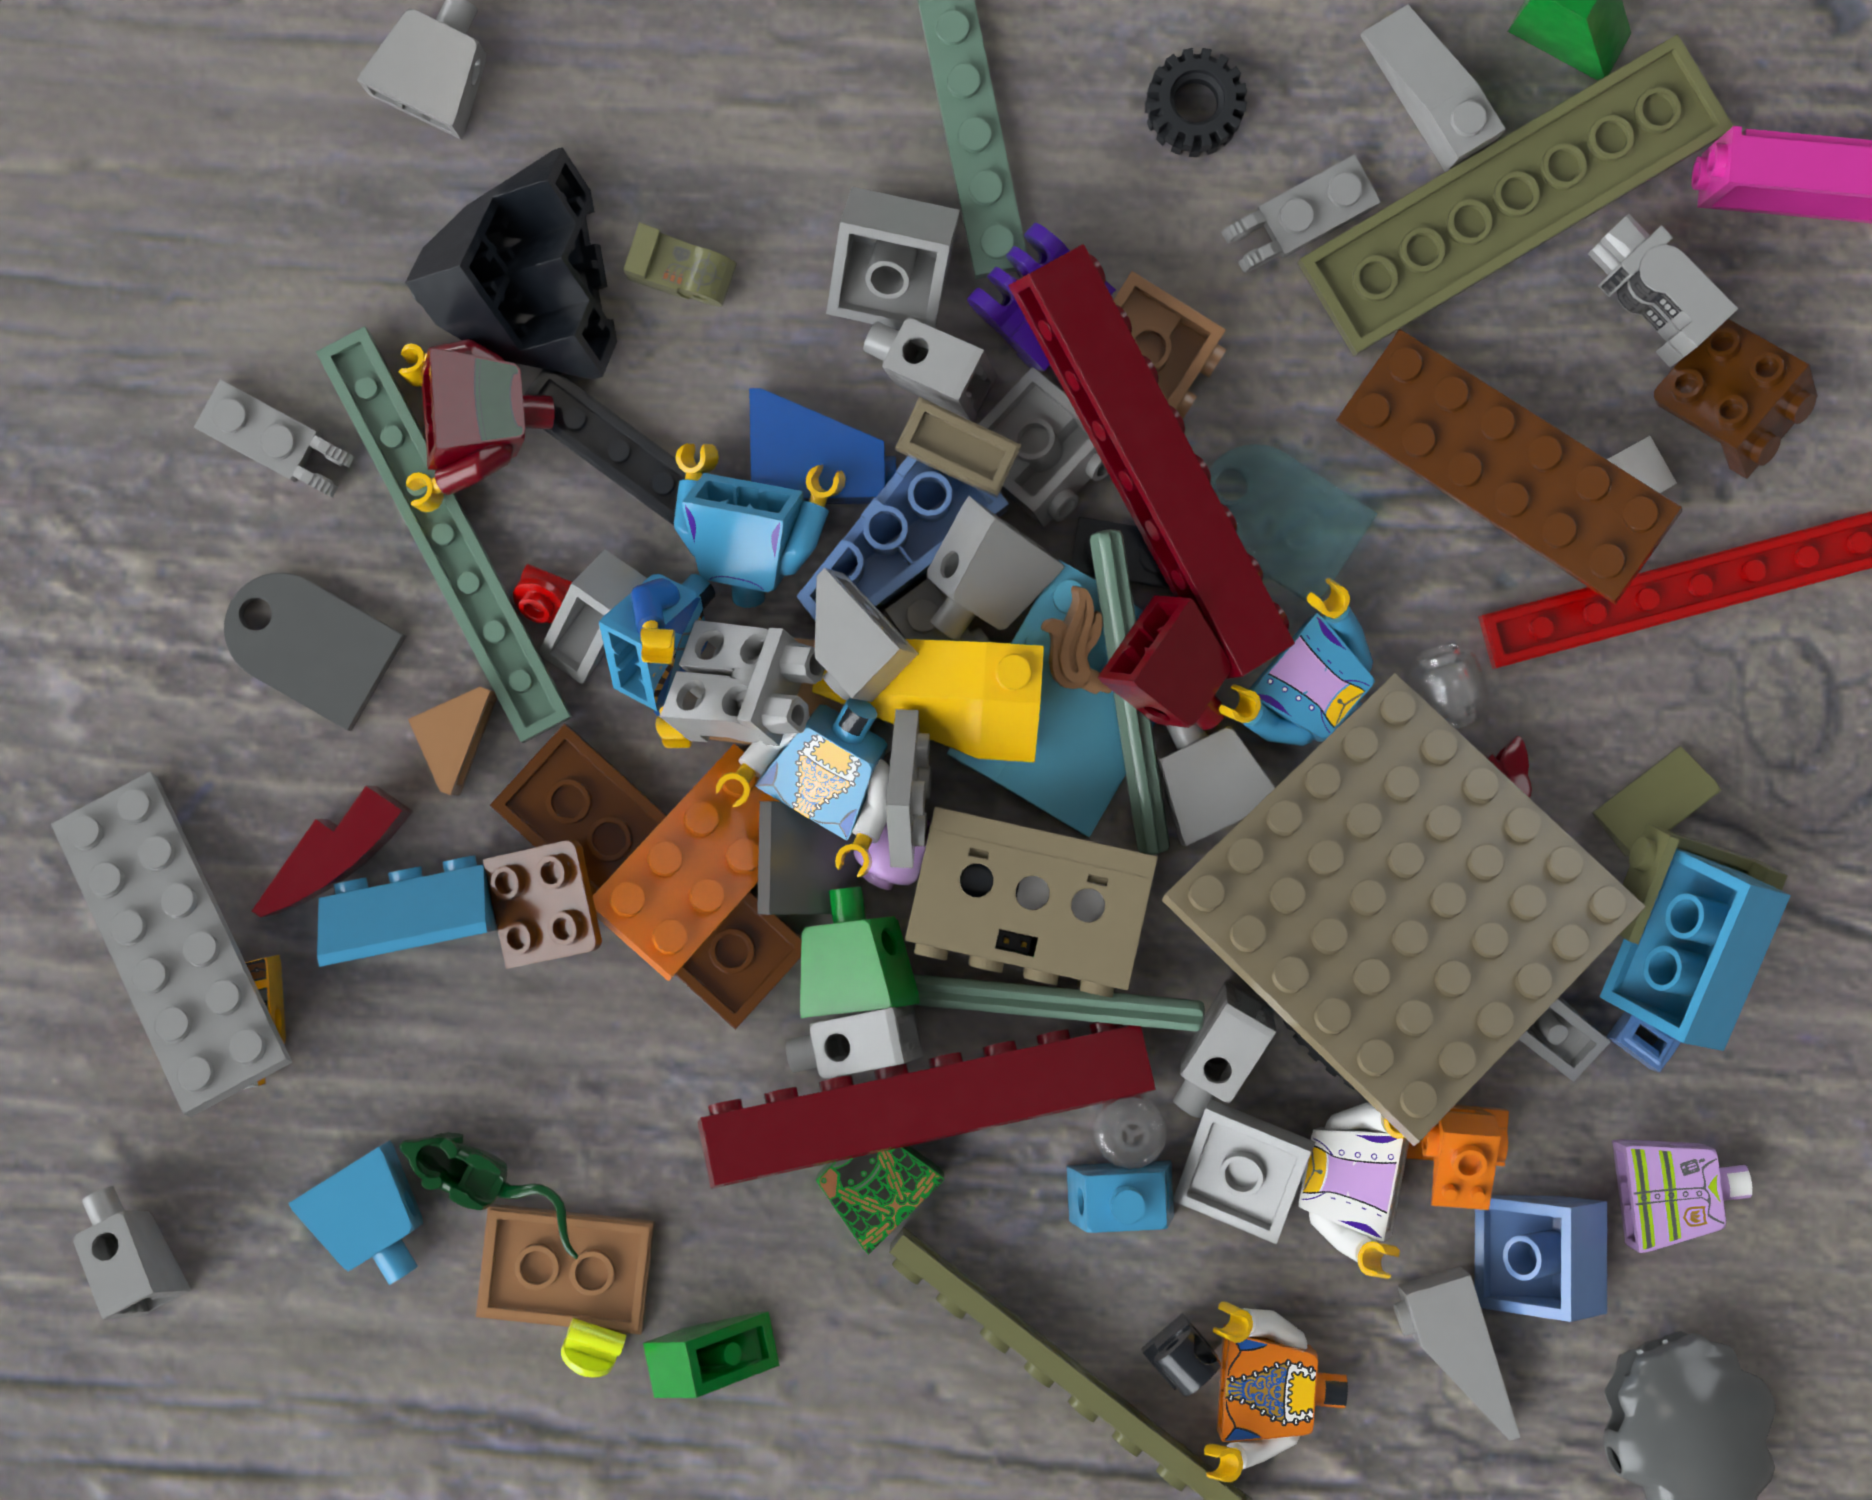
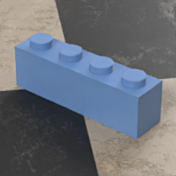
M907 456L886 486L871 501L844 539H841L796 597L816 622L817 575L824 568L845 574L868 600L880 610L927 573L931 562L968 496L999 517L1007 512L1009 503L1001 493H999L998 498L993 497Z

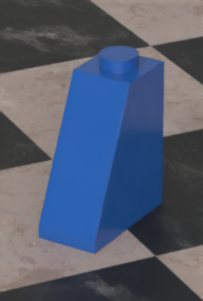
M749 388L751 482L803 491V501L809 502L811 493L807 489L806 476L813 467L824 465L819 476V484L822 489L828 491L832 487L833 478L837 471H843L846 478L843 490L838 495L828 497L826 504H870L896 473V456H885L883 440L764 389Z

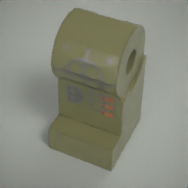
M639 222L623 270L630 281L687 300L691 298L709 305L722 307L737 264L720 253L662 234L659 229Z

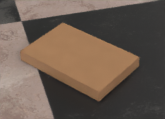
M492 1204L488 1207L476 1317L569 1327L572 1319L576 1318L616 1332L642 1334L655 1221L566 1212L569 1242L578 1254V1258L574 1259L566 1252L562 1245L555 1210Z

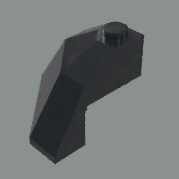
M563 147L552 150L466 205L422 248L405 282L411 290L414 299L422 305L435 325L460 340L470 339L502 357L506 362L597 379L603 377L617 344L614 320L607 319L603 313L599 289L608 287L601 246L599 244L591 245L587 226V214L595 212L591 190Z

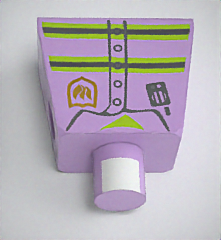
M1612 1140L1625 1244L1639 1253L1650 1252L1724 1229L1726 1227L1724 1201L1751 1198L1752 1181L1747 1166L1738 1165L1719 1168L1718 1155L1714 1148L1699 1143Z

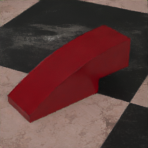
M366 785L338 826L329 819H315L256 903L252 912L259 917L274 916L304 904L333 888V884L340 883L367 863L394 836L413 811L378 786Z

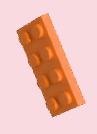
M733 744L593 895L597 919L667 981L674 977L758 883L760 801L778 800L755 787L759 780L756 776L749 782V797L740 806L732 807L744 792L743 784L736 779L727 780L716 794V784L719 778L730 772L736 773L741 766L738 760L744 751L736 744Z

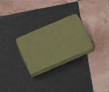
M1678 746L1594 810L1592 814L1624 856L1629 857L1634 842L1642 836L1647 823L1670 831L1717 795L1722 789L1681 746Z

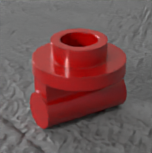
M527 564L521 574L520 581L513 591V599L520 612L527 619L536 623H553L572 581Z

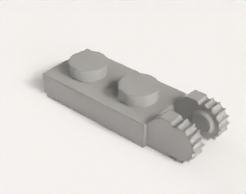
M1354 154L1258 206L1256 212L1231 224L1221 233L1226 242L1231 243L1242 240L1262 226L1265 227L1272 242L1249 251L1238 262L1243 273H1247L1278 256H1281L1282 259L1375 209L1381 201Z
M221 379L194 426L195 429L294 482L298 479L332 498L338 488L333 484V481L319 473H312L304 469L313 449L324 454L326 459L339 466L345 465L349 468L354 459V456L321 439L322 434Z

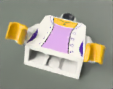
M1365 1102L1331 1115L1325 1127L1313 1130L1311 1140L1316 1143L1301 1180L1303 1183L1299 1207L1309 1212L1311 1224L1338 1251L1358 1262L1360 1270L1365 1275L1390 1279L1392 1275L1383 1271L1381 1259L1384 1254L1399 1257L1400 1250L1396 1246L1378 1243L1376 1240L1385 1241L1392 1236L1409 1141L1369 1102Z

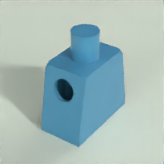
M390 1140L288 1203L298 1218L348 1272L372 1257L390 1285L418 1267L401 1238L421 1226L423 1218L396 1150Z
M1171 1160L1066 1165L1069 1222L1085 1232L1167 1229L1173 1220L1174 1203Z

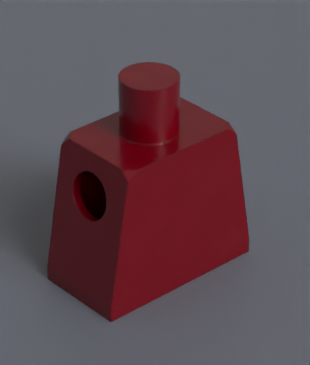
M1154 595L1097 678L1155 723L1184 728L1197 724L1202 730H1208L1217 726L1225 717L1219 712L1220 705L1224 704L1215 694L1229 675L1231 663L1196 603L1191 598Z

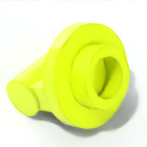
M573 1318L561 1347L562 1359L571 1370L581 1376H605L613 1369L617 1356H620L626 1335Z

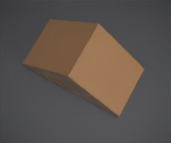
M478 687L408 719L441 792L460 796L497 700L494 691Z

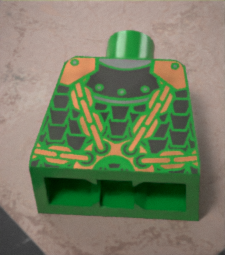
M911 1146L828 1163L820 1170L816 1178L824 1194L868 1255L945 1180L944 1172L940 1167Z

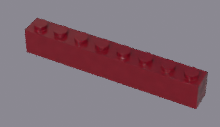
M1082 244L1008 286L1174 597L1191 598L1196 603L1231 663L1230 673L1226 679L1243 677L1295 644L1288 631L1289 620L1283 609L1272 601L1262 582L1264 576L1258 561L1251 554L1247 553L1237 534L1238 527L1234 515L1225 505L1221 504L1211 485V473L1207 464L1194 453L1184 434L1185 424L1181 415L1173 406L1168 404L1158 385L1159 376L1154 364L1148 357L1142 355L1131 334L1132 324L1127 313L1119 305L1115 304L1105 285V273L1100 262L1093 255L1089 254L1085 245Z
M1097 1022L1089 1025L1091 1034L1071 1038L1069 1029L1036 1036L1038 1046L1017 1050L1015 1040L983 1047L984 1057L963 1061L961 1052L949 1053L928 1059L930 1069L909 1073L907 1063L874 1070L876 1080L854 1085L852 1075L819 1082L821 1092L799 1096L797 1087H790L763 1094L765 1104L743 1108L741 1099L709 1105V1116L700 1117L697 1123L710 1187L714 1189L1147 1094L1156 1090L1141 1026L1131 1025L1124 1027L1122 1024Z

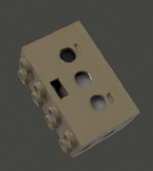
M934 807L905 941L915 943L914 953L918 955L947 960L949 951L970 955L968 963L972 967L1002 973L1004 963L1024 967L1022 975H1025L1024 978L1057 985L1059 975L1078 979L1076 987H1079L1080 991L1113 998L1115 988L1127 991L1129 989L1158 856Z

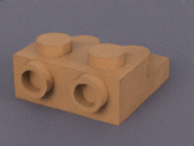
M1131 271L1114 298V302L1127 313L1132 324L1131 334L1142 355L1148 357L1154 364L1159 376L1158 385L1168 404L1173 406L1179 412L1182 419H1184L1197 398V395L1190 392L1189 388L1199 373L1209 378L1227 350L1218 344L1226 329Z

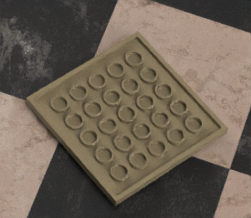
M1396 673L1190 869L1162 899L1186 925L1413 1146L1418 1144L1646 907Z

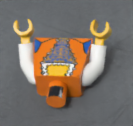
M1223 1301L1220 1302L1218 1309L1230 1314V1320L1228 1324H1224L1223 1328L1213 1327L1212 1330L1213 1333L1223 1337L1216 1430L1222 1442L1231 1443L1227 1446L1208 1444L1204 1448V1454L1216 1458L1220 1457L1218 1468L1213 1472L1206 1473L1208 1478L1222 1482H1233L1241 1475L1243 1469L1265 1462L1296 1445L1301 1435L1311 1434L1314 1427L1315 1406L1345 1408L1348 1397L1347 1375L1317 1373L1318 1354L1311 1345L1307 1344L1305 1334L1277 1312L1262 1309H1241Z

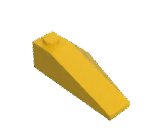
M906 639L919 654L872 702H869L876 709V718L894 725L896 709L919 710L920 733H929L930 740L977 759L1035 762L1044 646ZM823 677L821 681L813 684V693L840 704H845L846 700L836 694L827 685Z

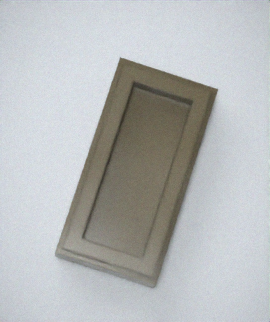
M919 397L895 450L998 498L1022 445Z

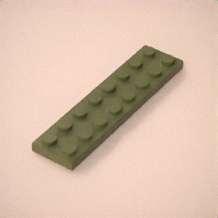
M1677 34L1300 258L1298 265L1353 356H1356L1715 142L1730 130L1733 124Z

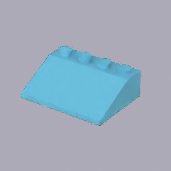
M1059 560L1065 566L1064 569L1039 594L1011 644L1044 646L1035 762L977 759L953 748H950L946 755L1085 836L1090 837L1125 777L1126 772L1113 691L1111 693L1100 691L1097 694H1093L1082 688H1064L1053 679L1050 672L1049 653L1051 637L1049 632L1041 630V625L1050 618L1064 621L1072 601V586H1079L1088 590L1093 600L1094 612L1098 611L1101 613L1096 580ZM1134 605L1137 621L1143 610ZM1103 626L1100 638L1091 649L1087 658L1090 668L1099 672L1108 663Z

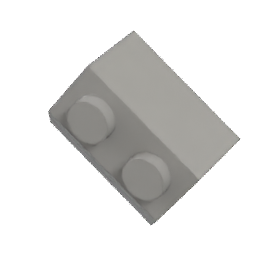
M851 187L839 225L826 314L875 324L879 321L900 330L907 318H913L935 328L960 210Z

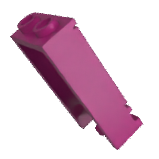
M1733 126L1702 153V157L1698 156L1695 160L1692 171V189L1699 190L1697 208L1872 223V140L1745 129L1742 132V127Z

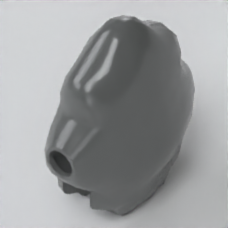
M1678 1331L1665 1335L1661 1339L1647 1341L1638 1348L1628 1350L1618 1356L1616 1370L1604 1391L1612 1414L1604 1431L1603 1442L1607 1459L1613 1471L1621 1478L1641 1485L1644 1488L1646 1500H1757L1760 1493L1771 1482L1775 1471L1774 1461L1767 1448L1766 1439L1773 1423L1776 1405L1764 1381L1758 1376L1741 1369L1737 1355L1732 1347L1723 1343L1711 1342L1697 1333L1688 1335Z

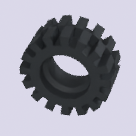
M1193 48L1184 49L1182 55L1177 58L1175 54H1172L1166 58L1163 67L1159 66L1149 84L1145 101V113H1148L1147 125L1150 131L1155 129L1157 132L1156 140L1162 146L1165 142L1172 145L1171 152L1180 155L1181 150L1189 151V157H1199L1201 151H1207L1208 155L1217 152L1221 144L1225 146L1232 139L1246 111L1247 102H1245L1247 88L1246 83L1241 84L1239 81L1241 72L1237 66L1231 69L1227 65L1229 58L1223 54H1220L1218 59L1211 57V49L1202 48L1201 54H1193ZM1191 83H1198L1208 87L1213 92L1217 102V108L1213 116L1203 122H1190L1181 117L1176 110L1174 102L1175 95L1180 88Z

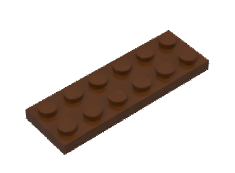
M1401 329L1396 333L1336 419L1339 426L1615 605L1682 513L1680 505Z
M565 723L490 804L499 815L534 847L571 839L577 840L583 849L592 896L667 816ZM751 891L675 974L735 1030L801 958L802 938L777 915L757 914L758 897Z

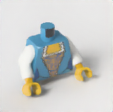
M851 697L849 700H846L840 713L827 705H819L809 716L804 732L784 734L780 746L765 745L761 740L752 742L738 761L741 766L736 773L730 772L719 778L716 784V794L727 780L736 779L743 784L744 792L732 807L740 806L749 797V782L754 776L758 777L759 780L755 787L846 841L852 833L856 835L853 844L845 845L838 851L835 860L838 870H841L846 855L851 851L857 850L861 853L864 860L857 877L866 875L872 866V857L868 851L871 843H878L887 823L886 798L890 766L883 759L888 744L883 738L869 731L877 717L876 709L867 701L852 699Z

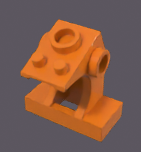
M1455 1105L1418 1144L1413 1146L1409 1142L1406 1159L1431 1160L1434 1162L1432 1206L1489 1210L1496 1166H1505L1508 1152V1110L1503 1108Z

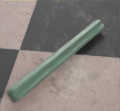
M1111 529L1096 532L1089 539L1100 611L1103 618L1108 661L1136 622L1123 534L1120 530ZM1113 692L1137 849L1140 853L1159 854L1169 849L1170 841L1152 722Z
M913 974L920 999L919 1004L913 1005L1185 1031H1199L1204 1025L1205 1006L1200 1000L1113 993V998L1083 992L1079 989Z

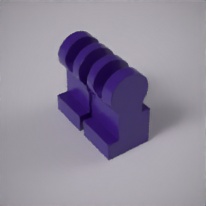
M1033 223L1024 233V236L1029 244L1038 252V262L1016 246H1013L1007 252L1006 258L1022 278L1070 250L1048 229L1038 223ZM994 267L987 277L1003 296L1002 303L999 304L992 296L978 287L969 295L967 302L987 324L994 328L1017 352L1016 355L1030 369L1034 367L1036 370L1045 371L1050 363L1008 286L1018 279L1010 276L1002 269ZM1105 281V285L1112 295L1116 289Z

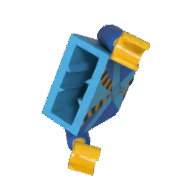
M653 574L642 584L634 587L627 597L599 621L613 688L654 710V713L657 715L656 731L662 737V743L666 748H690L692 745V741L685 738L663 720L660 715L676 671L687 672L679 663L695 620L705 621L703 609L715 597L713 586L698 574H691L682 584L661 574ZM707 642L702 647L701 654L705 650Z

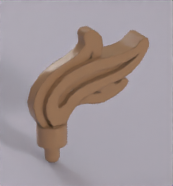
M1072 586V601L1064 621L1050 618L1041 625V630L1049 632L1051 637L1049 653L1051 675L1064 688H1082L1093 694H1097L1100 691L1111 693L1112 690L1097 678L1101 672L1090 668L1087 659L1091 649L1100 638L1103 626L1102 614L1098 611L1094 612L1093 600L1088 590L1079 586Z

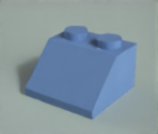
M1491 1195L1489 1210L1475 1209V1290L1480 1307L1568 1322L1607 1314V1201L1565 1196Z

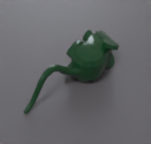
M446 1132L431 1137L404 1140L400 1143V1151L408 1159L412 1170L418 1177L423 1179L421 1182L422 1187L429 1190L440 1189L447 1192L451 1201L467 1209L484 1210L490 1207L497 1198L520 1199L535 1194L547 1197L555 1207L558 1230L563 1247L574 1259L578 1258V1254L569 1242L564 1202L551 1188L536 1183L510 1185L506 1182L508 1174L507 1164L493 1154L463 1144V1134Z

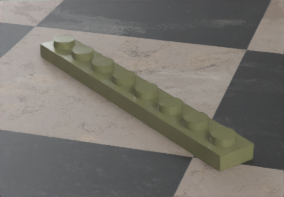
M903 1227L891 1242L889 1253L896 1257L892 1266L900 1274L916 1285L924 1279L940 1293L936 1300L946 1310L959 1319H962L966 1313L984 1326L980 1334L986 1341L1005 1354L1010 1347L1027 1360L1024 1369L1044 1386L1050 1388L1056 1382L1072 1395L1068 1403L1087 1420L1094 1423L1099 1416L1116 1429L1112 1434L1113 1439L1129 1453L1138 1457L1144 1451L1159 1463L1156 1472L1174 1488L1182 1492L1186 1486H1189L1203 1497V1500H1253L1231 1482H1222L1208 1478L1206 1473L1215 1471L1214 1468L908 1229Z

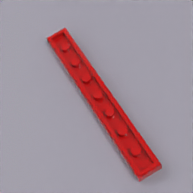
M1872 511L1638 573L1616 605L1594 590L1586 587L1478 616L1492 669L1500 668L1872 568Z

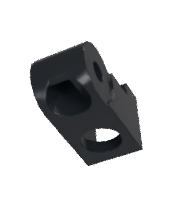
M1183 1313L1141 1348L1142 1353L1174 1390L1178 1389L1185 1397L1206 1384L1221 1367L1216 1351Z

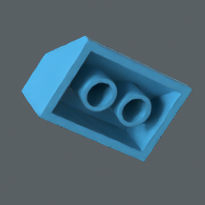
M1677 848L1639 944L1629 942L1626 939L1623 940L1600 998L1682 1043L1724 1051L1791 895L1745 873Z
M473 855L443 861L444 872L423 877L421 866L389 872L390 884L369 888L367 877L333 884L335 895L319 898L317 937L319 967L498 930L484 864L477 866L476 856Z

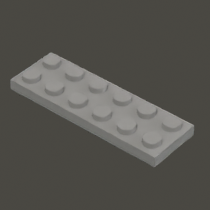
M148 772L51 823L184 1115L193 1117L293 1063L156 775Z

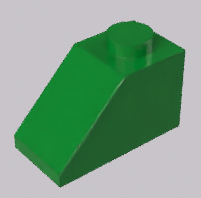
M769 1311L685 1327L643 1343L654 1398H698L780 1366Z

